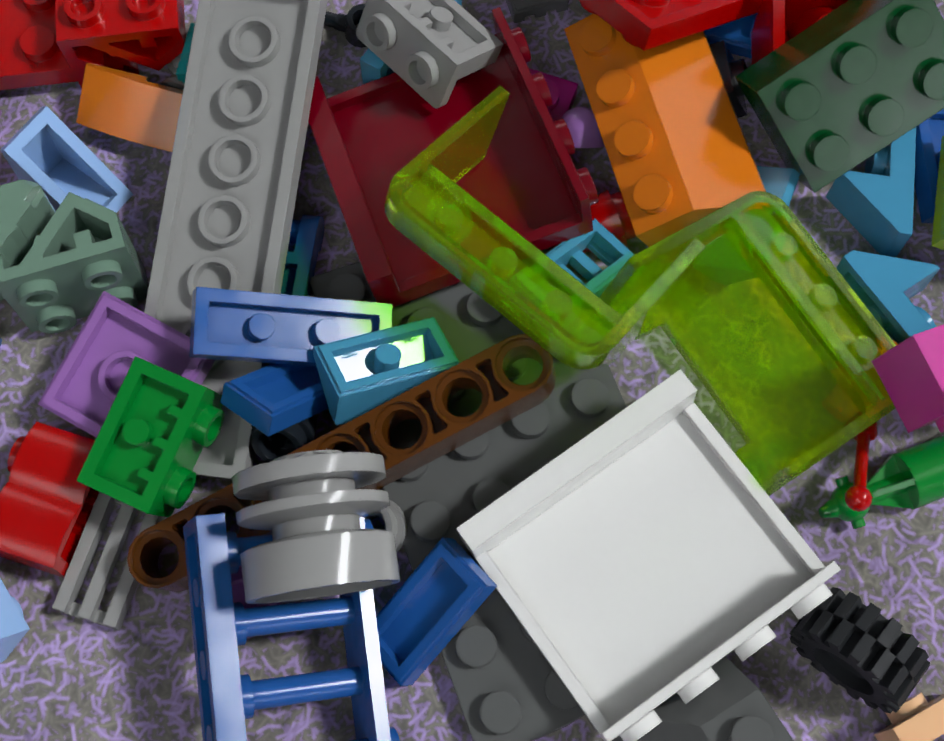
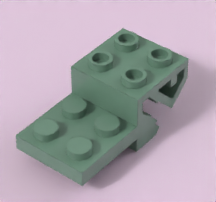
M20 179L0 185V302L5 299L31 332L39 330L43 333L52 334L71 329L76 325L77 319L90 315L103 291L135 308L138 305V301L147 299L149 282L144 264L116 212L71 192L67 194L58 209L55 210L41 186L35 182Z

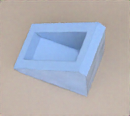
M42 106L0 149L18 179L32 181L40 185L55 210L58 209L69 192L84 199L87 198L116 213L133 196V193L47 106Z

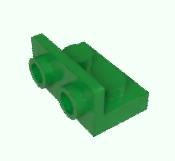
M135 356L76 481L147 514L170 517L175 508L179 509L186 503L193 491L196 482V473L193 469L203 447H209L221 431L225 418V412L221 409L223 406L221 404L222 395Z

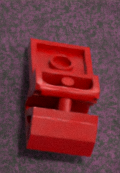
M0 0V90L78 82L82 88L86 63L138 75V64L160 71L166 64L182 53L186 40L184 0Z

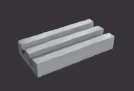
M99 492L52 609L114 630H121L139 583L130 573L128 562H126L107 612L98 608L136 512L140 510ZM115 504L120 505V510L82 604L76 603ZM146 513L137 536L145 529L162 521L164 517Z

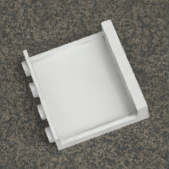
M681 369L456 528L462 542L482 570L497 585L496 590L604 741H612L618 736L623 741H637L663 722L655 712V708L675 693H678L685 704L720 679L712 669L714 664L733 650L743 662L777 637L768 624L788 609H791L799 620L832 596V592L824 583L841 570L835 561L827 567L824 566L694 403L698 390Z

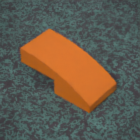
M86 63L76 123L131 142L172 152L183 90L148 82L146 76Z

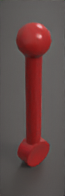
M870 417L860 418L851 427L852 438L857 442L853 486L846 491L845 502L850 509L858 512L866 510L872 503V494L866 488L870 441L877 437L878 429L876 420Z

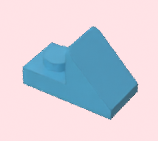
M916 127L867 158L865 173L848 171L835 179L826 195V198L880 255L897 257L913 233Z
M852 250L843 256L829 278L831 284L875 337L884 335L899 344L914 334L936 327L931 316L924 309L915 306L909 299L925 289L940 270L938 265Z

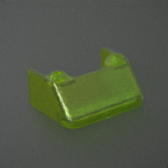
M499 86L394 175L384 204L386 216L398 231L557 360L569 367L583 370L608 366L623 353L668 303L706 245L695 238L624 316H621L456 184L485 158L510 95L507 90Z

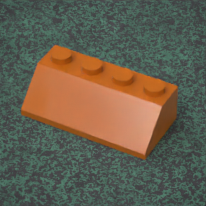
M591 14L564 29L636 236L657 255L671 252L705 235L772 207L704 31L643 51L641 48L626 42L619 31L595 14Z

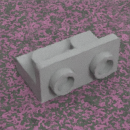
M367 0L356 30L357 38L435 109L447 104L458 79L496 62L504 44L455 0Z

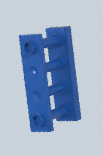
M225 513L198 515L183 526L203 741H247L245 719L253 718L254 710L351 696L356 735L355 740L349 741H400L396 729L392 726L389 727L373 589L339 595L340 598L244 609L241 602L233 603L231 574H237L239 566H242L241 553L254 546L273 541L272 535L237 538L234 531L226 532ZM359 518L361 529H374L369 519ZM343 625L348 668L251 681L248 674H240L238 646L245 645L247 637Z

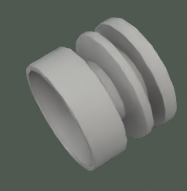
M339 450L306 451L275 458L271 462L238 471L232 476L234 496L238 499L268 500L238 511L236 513L237 525L248 529L272 530L273 541L254 546L240 554L246 603L267 604L315 599L371 590L401 582L393 531L360 528L359 518L375 514L390 506L387 491L357 489L386 478L383 455L370 452H343Z

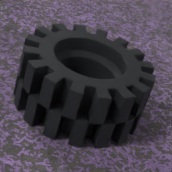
M832 587L830 591L833 595L803 616L789 633L791 635V643L798 646L796 650L802 657L812 661L810 663L811 666L819 672H824L829 677V680L837 686L839 684L844 687L848 695L856 700L861 697L866 705L871 708L877 709L879 707L885 713H891L892 711L896 713L930 666L926 650L917 647L920 642L912 634L901 631L903 625L894 618L888 620L880 614L882 609L872 603L866 606L862 603L860 596L851 592L846 596L840 588Z

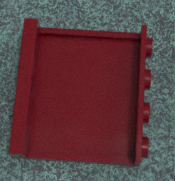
M500 7L491 10L496 32L494 35L504 43L496 62L458 79L447 104L440 108H433L396 73L389 74L329 98L325 95L319 77H315L308 121L366 279L377 303L392 304L393 308L593 231L591 205L599 202L593 179L586 167L576 170L570 155L575 154V146L568 126L563 118L553 121L548 111V108L553 106V101L547 82L541 71L531 74L526 64L531 61L526 38L519 26L513 29L509 28Z

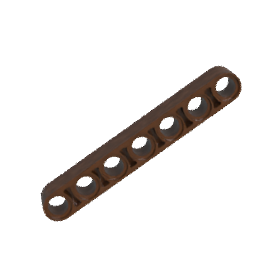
M518 334L508 337L289 454L314 450H339L343 452L356 450L383 455L386 478L377 483L357 488L379 490L532 409L550 397L556 381V372L550 349L542 340L533 335ZM522 358H532L543 366L539 378L527 385H517L507 378L510 366ZM475 389L482 393V404L474 414L467 417H456L449 413V403L453 395L458 391ZM408 419L421 422L422 433L416 444L407 449H395L392 447L391 433L397 424ZM233 483L145 529L136 536L129 547L127 557L130 573L137 582L145 587L172 592L188 590L183 526L198 515L237 513L243 508L268 500L238 499L234 496ZM240 527L237 538L272 535V530H255ZM174 543L178 548L179 562L170 575L163 577L159 572L158 558L166 546Z

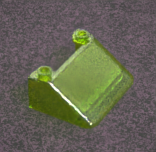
M764 191L750 192L635 254L625 263L593 305L607 326L623 338L637 340L660 327L746 442V445L738 449L735 454L769 496L896 409L872 363L874 359L895 347L896 344L787 204L771 193Z

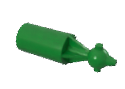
M944 435L891 454L867 481L866 488L872 494L871 505L914 510L943 499ZM847 475L834 479L837 487L832 492L830 499L818 509L821 518H839L843 521L851 522L853 529L865 526L866 523L863 517L866 516L870 507L860 512L850 509L845 502V493L853 486V483L849 482Z

